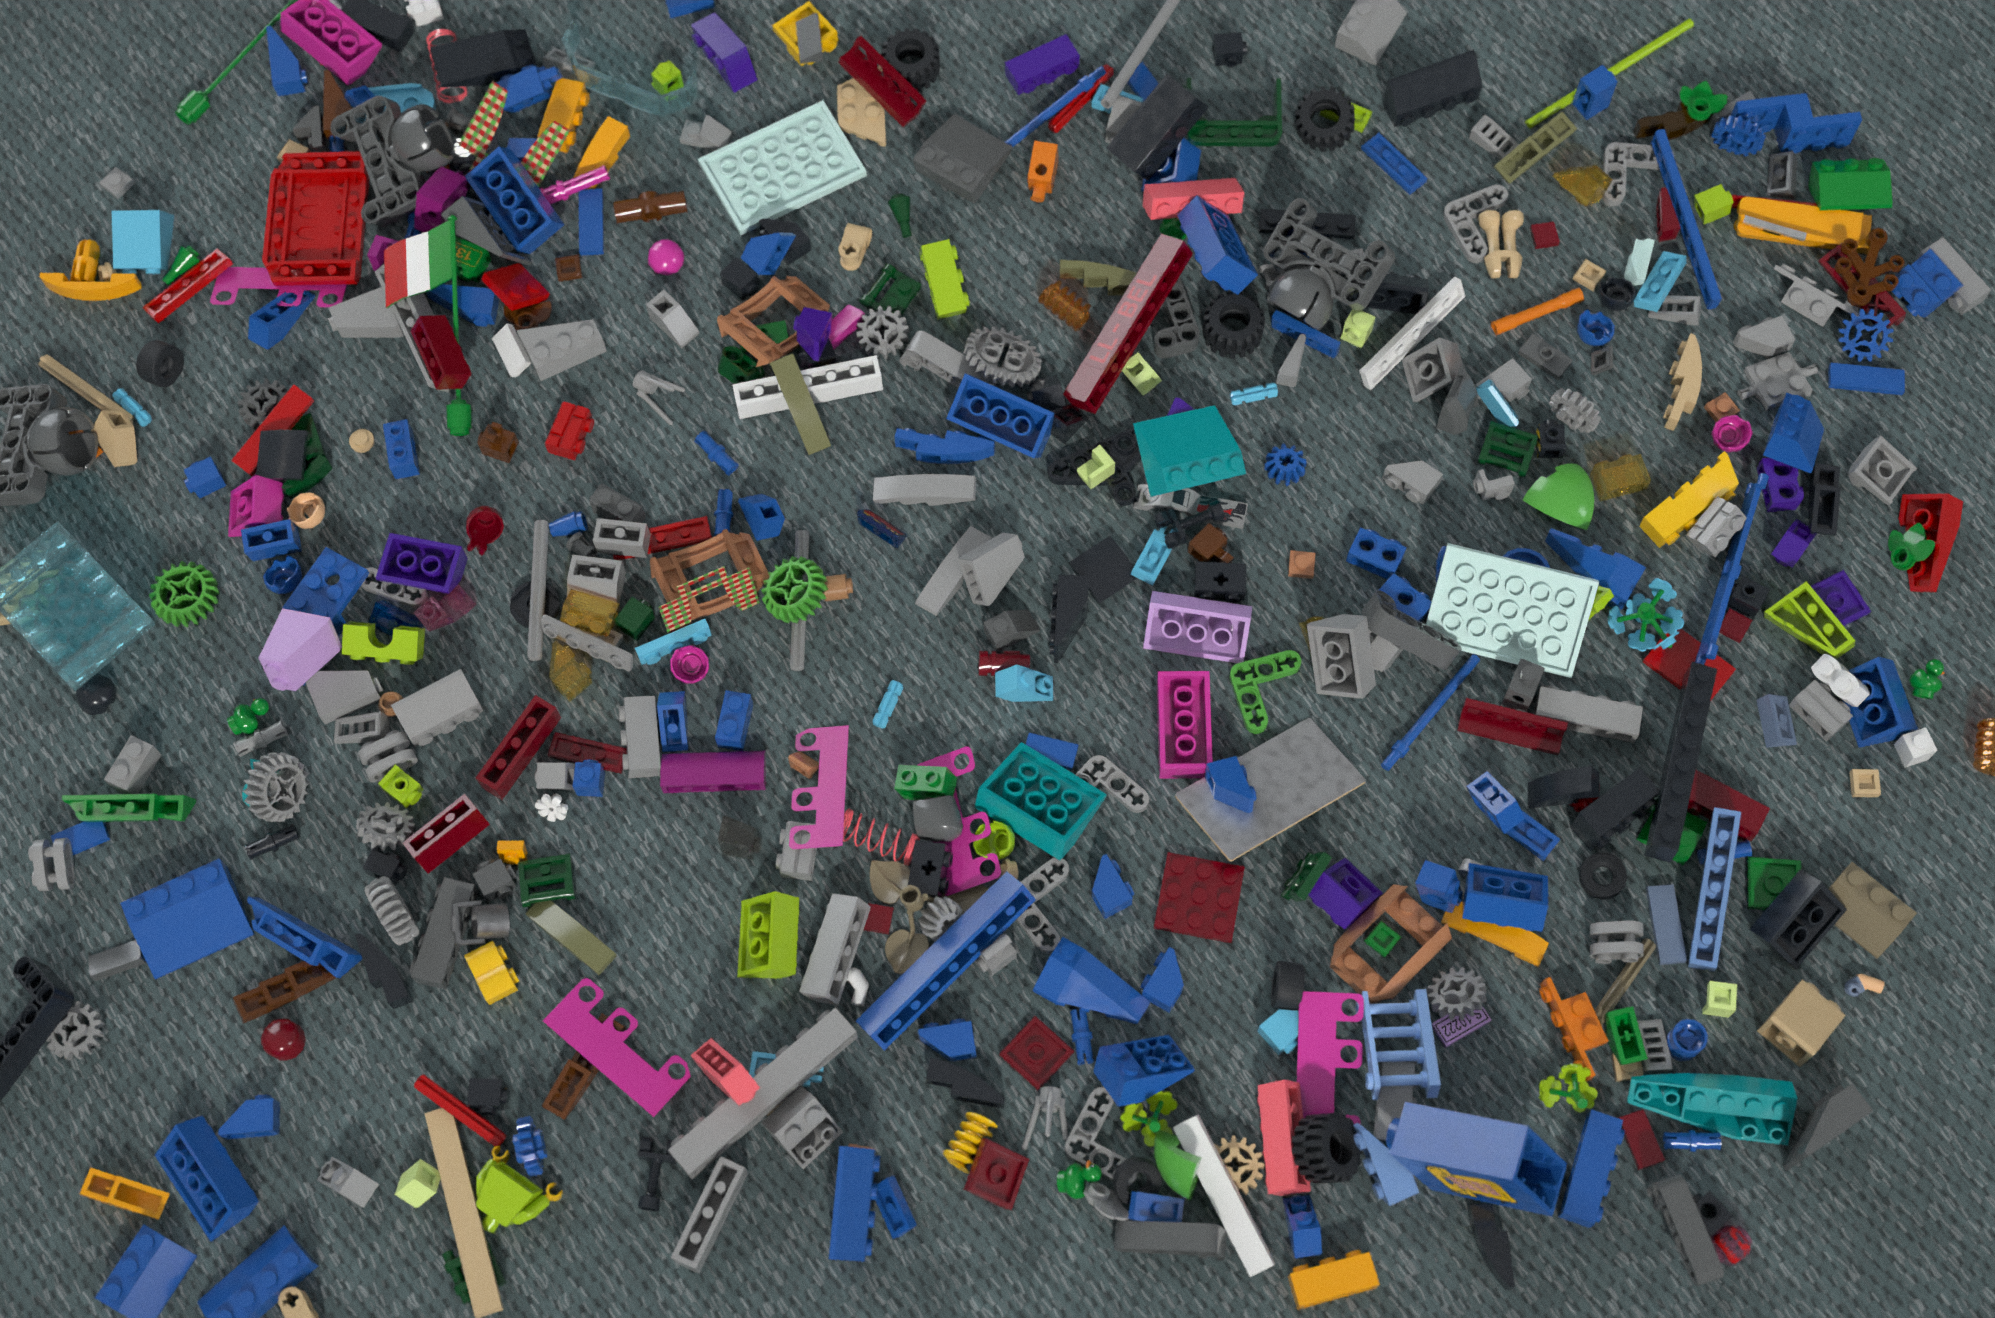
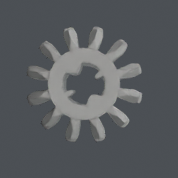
M946 896L943 898L935 897L933 903L927 902L928 907L920 910L923 915L918 919L921 925L920 929L933 941H937L962 916L961 907Z

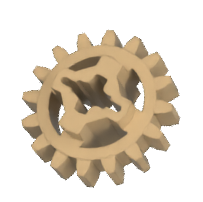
M1232 1136L1230 1143H1227L1225 1138H1222L1221 1147L1214 1144L1219 1155L1229 1150V1155L1222 1159L1236 1188L1242 1190L1244 1195L1248 1194V1186L1255 1189L1257 1183L1254 1179L1261 1180L1263 1177L1258 1170L1264 1169V1163L1257 1161L1262 1157V1153L1253 1152L1256 1145L1253 1143L1248 1147L1246 1146V1138H1243L1239 1143L1235 1136ZM1239 1150L1245 1152L1250 1159H1245ZM1232 1160H1235L1237 1165L1242 1166L1238 1168L1237 1172H1233L1232 1167H1227L1231 1164ZM1252 1172L1245 1182L1240 1183V1177L1244 1173Z

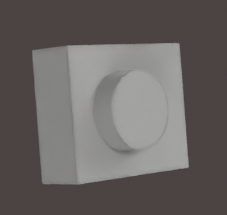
M1483 469L1477 471L1476 477L1473 480L1474 490L1477 494H1481L1483 501L1491 498L1501 500L1508 497L1515 484L1512 475L1488 481Z

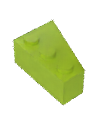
M949 239L922 245L919 256L924 264L925 277L928 280L937 319L966 313V306H970L967 292H962L960 283H963L964 279L961 268H956L955 260L958 259L955 245L951 246Z
M1807 581L1764 612V618L1822 655L1827 654L1838 659L1855 646V639Z

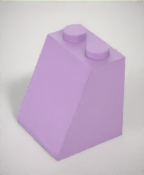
M282 608L259 656V660L272 687L281 691H297L341 650L342 645L330 617Z

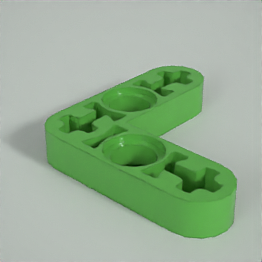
M1287 650L1241 662L1231 668L1230 682L1244 725L1250 733L1260 734L1264 732L1268 724V716L1257 684L1297 673L1301 666V657L1297 652ZM1286 658H1290L1291 661H1296L1293 665V668H1290L1288 664H1285L1280 666V671L1277 672V664L1275 660H1278V665L1284 664ZM1262 664H1268L1272 667V673L1263 675L1259 672L1258 667ZM1252 666L1254 667L1256 678H1253V673L1247 674L1243 681H1241L1240 677L1235 678L1238 670L1246 674L1251 672ZM1245 693H1251L1255 696L1256 701L1248 705L1242 701L1241 697ZM1256 709L1257 719L1263 720L1259 727H1256L1255 723L1250 724L1253 719L1251 711Z

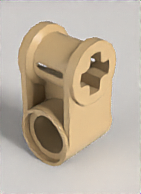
M851 223L846 225L839 246L840 263L844 269L852 271L860 267L872 238V228Z
M289 1287L284 1289L279 1295L278 1303L285 1318H319L305 1291ZM293 1295L299 1297L295 1301L296 1306L289 1305Z

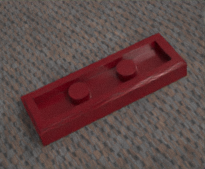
M555 732L547 756L571 763L583 762V760L587 759L596 760L602 764L604 770L622 774V754H627L624 747Z

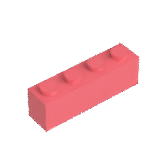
M1236 178L1145 184L1143 207L1150 220L1178 218L1177 215L1197 195L1225 214L1242 213L1244 191Z
M712 1038L690 1055L706 1076L738 1106L753 1099L756 1091L760 1089L743 1065Z
M1284 1079L1258 1085L1257 1100L1261 1115L1260 1129L1263 1136V1158L1266 1167L1265 1182L1268 1194L1289 1196L1311 1191L1310 1181L1308 1182L1304 1175L1298 1172L1299 1167L1295 1166V1155L1292 1154V1136H1295V1127L1299 1126V1121L1303 1119L1300 1083Z

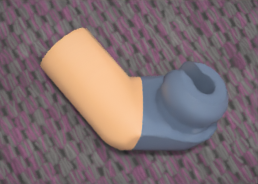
M1858 974L1846 982L1844 989L1852 997L1860 995V993L1867 989L1880 994L1885 982L1864 974Z

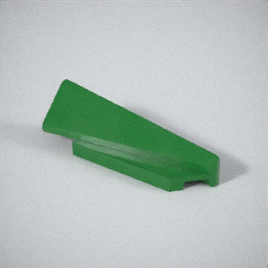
M62 795V800L71 806L76 812L75 815L83 822L158 821V818L182 822L186 820L196 804V799L185 795Z

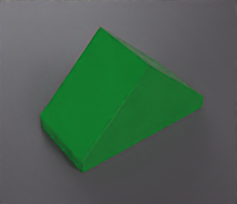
M1633 1006L1606 1012V1037L1608 1045L1620 1066L1647 1060Z

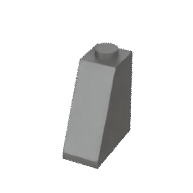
M382 287L329 307L332 317L328 318L332 330H338L342 338H400L404 336L391 306L388 309L386 308V298Z
M1001 533L958 558L973 604L991 605L1025 558L1022 542L1018 535Z
M368 670L317 671L306 681L318 715L324 724L379 702L381 698L379 692L383 691L378 677L373 678Z

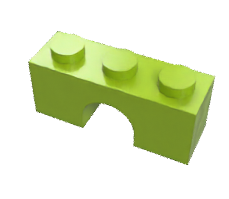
M350 621L343 624L342 654L350 655V659L365 660V657H375L376 662H390V659L400 660V664L413 665L415 661L423 658L425 628L396 627L393 629L392 641L387 645L377 639L375 635L376 623Z

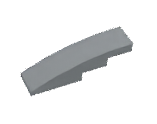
M917 474L874 478L873 501L876 504L899 501L904 505L926 502L928 505L936 506L974 501L976 496V477L971 475Z
M970 526L942 561L915 604L937 616L962 586L964 576L958 558L989 541L992 537Z

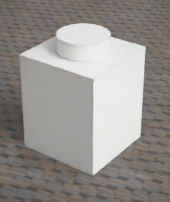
M1926 727L1902 735L1894 744L1905 768L1929 760L1937 751Z

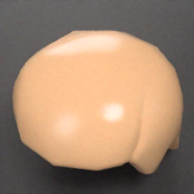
M311 492L300 493L292 500L287 508L289 519L296 526L302 529H309L321 523L325 515V505L317 494ZM304 513H306L310 518L307 519Z

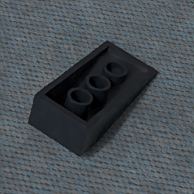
M525 29L500 30L430 48L442 88L490 86L492 81L496 83L501 81L500 78L505 75H515L521 72V69L525 66H537Z

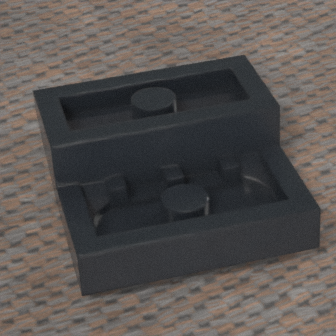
M306 430L261 431L256 475L282 482V480L304 481L308 432Z
M1111 536L1103 539L1068 562L1076 575L1089 576L1088 590L1098 604L1137 579V577L1131 575L1134 566Z

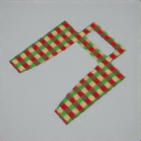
M493 81L458 144L477 156L468 173L489 155L486 151L496 132L506 103L508 90ZM556 121L552 122L545 129L521 161L538 188L570 132L569 129Z
M723 566L677 586L680 598L658 607L668 634L691 624V611L688 599L722 584L731 601L741 611L759 604L750 568L727 576ZM719 573L720 579L686 593V587Z

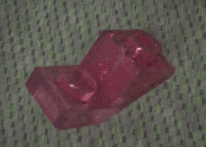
M458 584L440 601L433 596L430 597L414 614L426 629L431 632L456 622L477 604L463 587Z

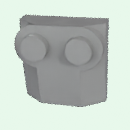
M1879 436L1863 449L1849 468L1848 476L1853 485L1865 487L1881 501L1890 505L1893 502V498L1917 468L1882 436Z

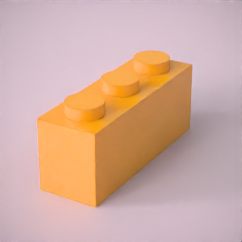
M564 78L557 80L537 137L554 121L570 130L559 150L560 152L568 153L570 145L573 146L576 141V127L582 124V110L584 106H588L590 98L584 82Z
M1355 1250L1346 1253V1258L1338 1261L1335 1260V1257L1320 1260V1265L1309 1268L1308 1264L1294 1267L1292 1269L1293 1273H1290L1288 1276L1297 1310L1377 1288L1380 1284L1370 1252L1362 1254L1361 1250Z

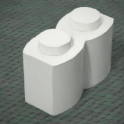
M1823 654L1811 667L1814 675L1819 680L1829 686L1839 698L1853 707H1858L1870 695L1866 685L1830 655Z

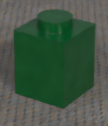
M631 597L614 619L617 629L638 641L655 619L653 607L643 599L638 601Z

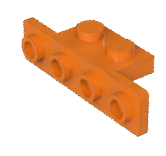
M1551 977L1545 978L1540 984V996L1545 1003L1549 1004L1552 1010L1550 1014L1551 1020L1555 1027L1560 1028L1563 1034V1046L1567 1052H1571L1575 1061L1573 1064H1581L1583 1067L1590 1069L1591 1074L1585 1080L1588 1082L1595 1076V1072L1585 1051L1606 1044L1608 1039L1586 992L1561 1001Z

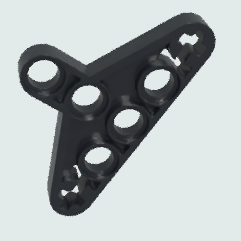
M1134 427L1052 462L1048 467V479L1056 485H1087L1078 475L1074 462L1080 458L1089 461L1092 459V450L1101 445L1103 449L1109 451V456L1115 462V469L1121 475L1117 479L1108 477L1098 485L1107 486L1117 504L1121 506L1132 504L1135 500L1136 489L1129 477V473L1141 460L1139 446H1136V439L1133 435L1135 434ZM1127 439L1132 443V446L1129 449H1122L1118 446L1119 441ZM1067 463H1070V468L1072 472L1075 474L1070 475V469H1067ZM1058 468L1059 471H1063V476L1059 477L1058 474H1055V469ZM1122 489H1127L1132 495L1128 499H1121L1118 496V492Z

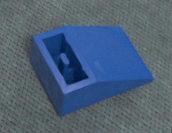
M1170 1035L1099 1047L1093 1072L1119 1107L1145 1101L1193 1073L1195 1068Z

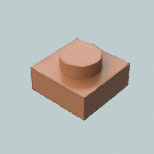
M1726 392L1704 406L1715 422L1722 417L1738 415L1740 412Z
M1290 550L1288 576L1313 579L1315 553Z

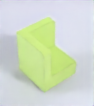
M1099 445L1092 450V459L1077 468V473L1088 487L1092 489L1115 473V462Z
M1709 981L1707 984V1003L1702 1008V1014L1729 1018L1736 1011L1737 984Z
M420 1159L401 1175L395 1195L413 1207L418 1208L437 1192L441 1179L439 1171Z

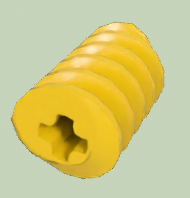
M972 1112L965 1114L969 1122L962 1121L960 1123V1127L964 1132L955 1131L954 1133L958 1141H949L948 1145L952 1150L946 1149L943 1151V1155L950 1164L967 1174L970 1171L966 1165L973 1164L972 1155H976L977 1147L983 1136L990 1138L993 1136L988 1128H998L996 1123L990 1119Z

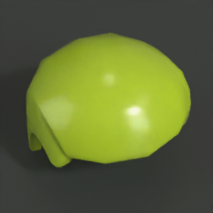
M993 821V823H990V835L974 841L973 847L976 853L984 858H988V856H985L987 854L995 853L998 856V860H1002L1013 851L1015 835L1009 825ZM985 824L980 825L974 835L981 834L985 829Z

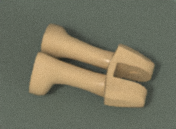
M1489 210L1479 214L1478 219L1479 225L1485 231L1488 241L1489 254L1484 257V263L1491 278H1500L1501 262H1506L1508 278H1518L1522 265V256L1516 249L1515 234L1516 230L1523 224L1524 214L1517 210L1508 211L1502 215L1500 220V214L1497 211ZM1500 222L1503 233L1504 250H1500L1499 245Z

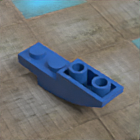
M897 428L894 436L896 447L916 451V460L927 463H968L994 456L995 441H991V439L985 436H970L962 431L952 432L947 430L945 439L936 434L925 435L917 433V431L910 428H905L904 430Z

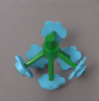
M1655 578L1649 584V588L1654 596L1653 600L1645 599L1643 594L1637 593L1633 596L1632 600H1627L1626 606L1628 609L1625 616L1620 614L1618 606H1614L1609 610L1608 624L1611 629L1615 630L1616 634L1625 632L1624 621L1636 619L1637 622H1642L1641 630H1637L1635 634L1630 633L1628 635V646L1632 649L1644 652L1647 649L1655 650L1660 646L1663 650L1667 647L1672 648V644L1676 642L1674 637L1679 634L1677 630L1684 626V620L1681 618L1683 612L1681 610L1668 607L1663 615L1656 612L1655 605L1659 599L1663 598L1665 601H1670L1677 596L1671 584L1659 578ZM1656 618L1660 619V622H1661V625H1660V626H1659V624L1656 622ZM1647 624H1652L1662 638V642L1656 645L1654 641L1655 636L1646 632Z

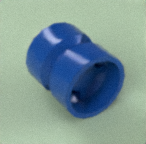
M1686 1019L1680 1021L1672 1028L1666 1036L1670 1056L1678 1061L1692 1060L1705 1048L1708 1035L1701 1023Z

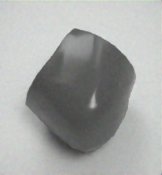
M947 795L913 802L914 825L919 839L947 842L953 841L962 835L963 823L961 814L953 796Z

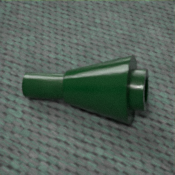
M900 193L893 195L891 200L888 201V205L898 224H900L902 237L907 238L912 236L909 225L911 198Z

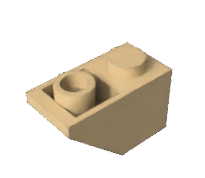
M123 409L101 411L91 432L97 434L98 443L114 467L134 465L137 463L135 429Z

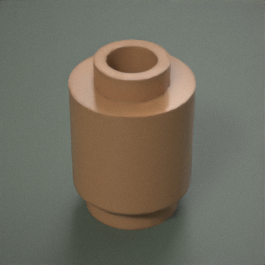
M846 574L826 576L827 582L825 584L829 590L823 592L826 597L824 599L825 602L849 599V593H853L852 578H847Z

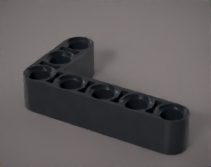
M23 956L16 962L13 975L32 996V999L0 1041V1100L5 1097L74 1002L73 992L48 965L27 956Z

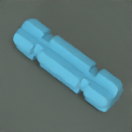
M1268 383L1265 387L1259 385L1244 388L1242 392L1235 390L1230 392V400L1232 405L1242 404V401L1249 403L1263 400L1266 396L1272 398L1278 395V388L1276 383Z
M119 388L113 393L114 400L134 416V419H137L141 426L145 427L152 421L151 415L146 410H143V407L131 396H128L124 389Z
M895 680L890 682L887 688L888 692H885L878 707V713L873 718V725L882 729L886 727L889 721L888 717H891L898 701V696L902 693L903 684Z

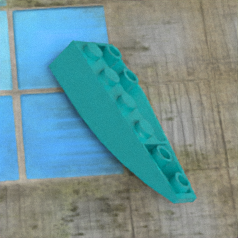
M1675 1073L1632 1076L1627 1103L1714 1133L1720 1132V1135L1732 1139L1788 1145L1798 1098L1791 1081L1725 1074Z

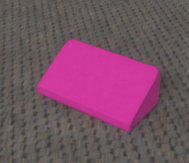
M848 304L832 319L829 339L833 349L839 346L858 328V323H863L861 316L865 315L862 310Z

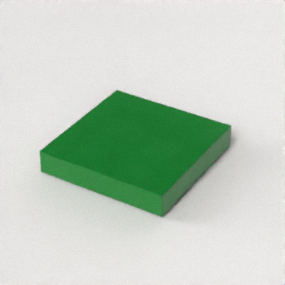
M1747 857V909L1766 910L1801 869V861Z

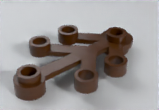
M1882 228L1872 229L1867 235L1865 242L1869 249L1865 262L1862 261L1856 251L1858 243L1854 239L1848 238L1841 245V251L1848 258H1839L1835 264V270L1841 274L1849 287L1847 300L1852 306L1862 307L1867 305L1872 299V295L1883 291H1893L1899 282L1895 275L1888 274L1882 282L1868 286L1870 279L1889 272H1898L1904 265V259L1901 256L1894 255L1887 263L1874 267L1879 250L1884 247L1888 240L1887 233ZM1852 265L1860 276L1858 281L1850 271Z

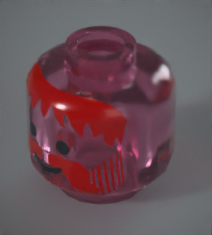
M1726 1225L1710 1237L1720 1263L1723 1262L1727 1266L1737 1265L1751 1253L1750 1245L1752 1240L1748 1233L1740 1226Z

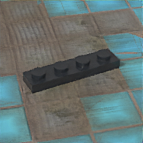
M1261 208L1259 233L1272 234L1286 210ZM1300 211L1299 216H1302L1306 211ZM1317 212L1316 220L1310 229L1326 238L1354 239L1356 215Z

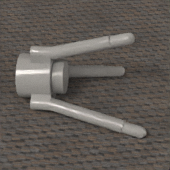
M644 370L639 371L633 380V387L638 389L637 395L643 398L669 425H673V421L647 394H653L658 387L671 392L674 390L684 392L685 388L660 379Z
M1042 1087L1040 1089V1096L1035 1097V1106L1026 1131L1022 1150H1027L1040 1107H1042L1041 1110L1043 1112H1046L1045 1136H1050L1052 1113H1056L1059 1109L1063 1139L1067 1141L1068 1129L1065 1115V1099L1061 1098V1089L1056 1087Z

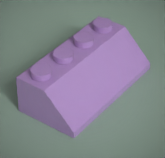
M1152 591L1143 648L1232 663L1244 662L1252 606Z

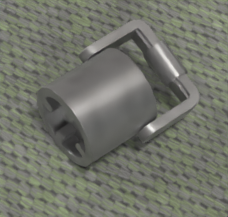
M482 901L455 903L452 906L450 925L451 933H454L456 945L486 943L485 939L508 937L510 921L506 903L482 905ZM472 907L471 925L474 939L461 940L462 928L458 908Z

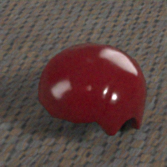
M285 1018L272 1020L264 1028L261 1036L263 1050L280 1061L296 1058L302 1052L306 1042L303 1029L294 1021Z

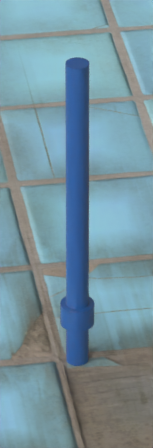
M1100 66L1090 75H1084L1077 81L1078 84L1007 139L1005 143L1014 147L1079 94L1090 90L1093 87V83L1106 74L1105 69Z
M1472 654L1405 736L1395 742L1391 747V753L1381 763L1383 769L1389 771L1399 758H1403L1407 754L1411 743L1479 663L1480 658L1477 655Z

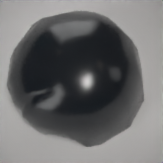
M1611 276L1606 282H1600L1598 297L1601 304L1607 309L1622 311L1633 304L1636 297V289L1630 281Z
M89 675L77 686V703L81 710L89 715L103 714L106 712L107 707L115 702L116 686L110 678L104 675Z

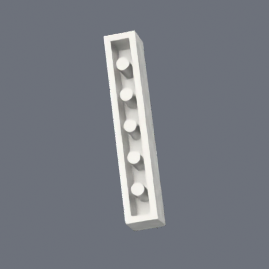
M877 355L800 371L814 404L883 390ZM776 376L732 384L740 419L789 409Z

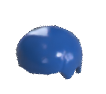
M1585 310L1579 316L1577 333L1585 344L1600 346L1611 341L1614 336L1615 325L1610 318L1603 315L1601 311L1591 314L1589 310Z
M287 556L285 561L274 560L272 566L266 570L263 576L267 589L278 594L294 591L302 581V571L298 561L292 556Z

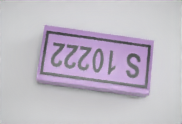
M1483 1006L1481 1011L1473 1010L1475 1015L1473 1017L1465 1014L1464 1020H1461L1459 1016H1455L1454 1020L1451 1021L1447 1014L1445 1017L1432 1023L1433 1030L1445 1048L1491 1021Z

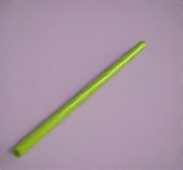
M1690 18L1607 70L1617 75L1694 26L1693 21ZM1577 89L1526 120V126L1531 129L1571 104Z

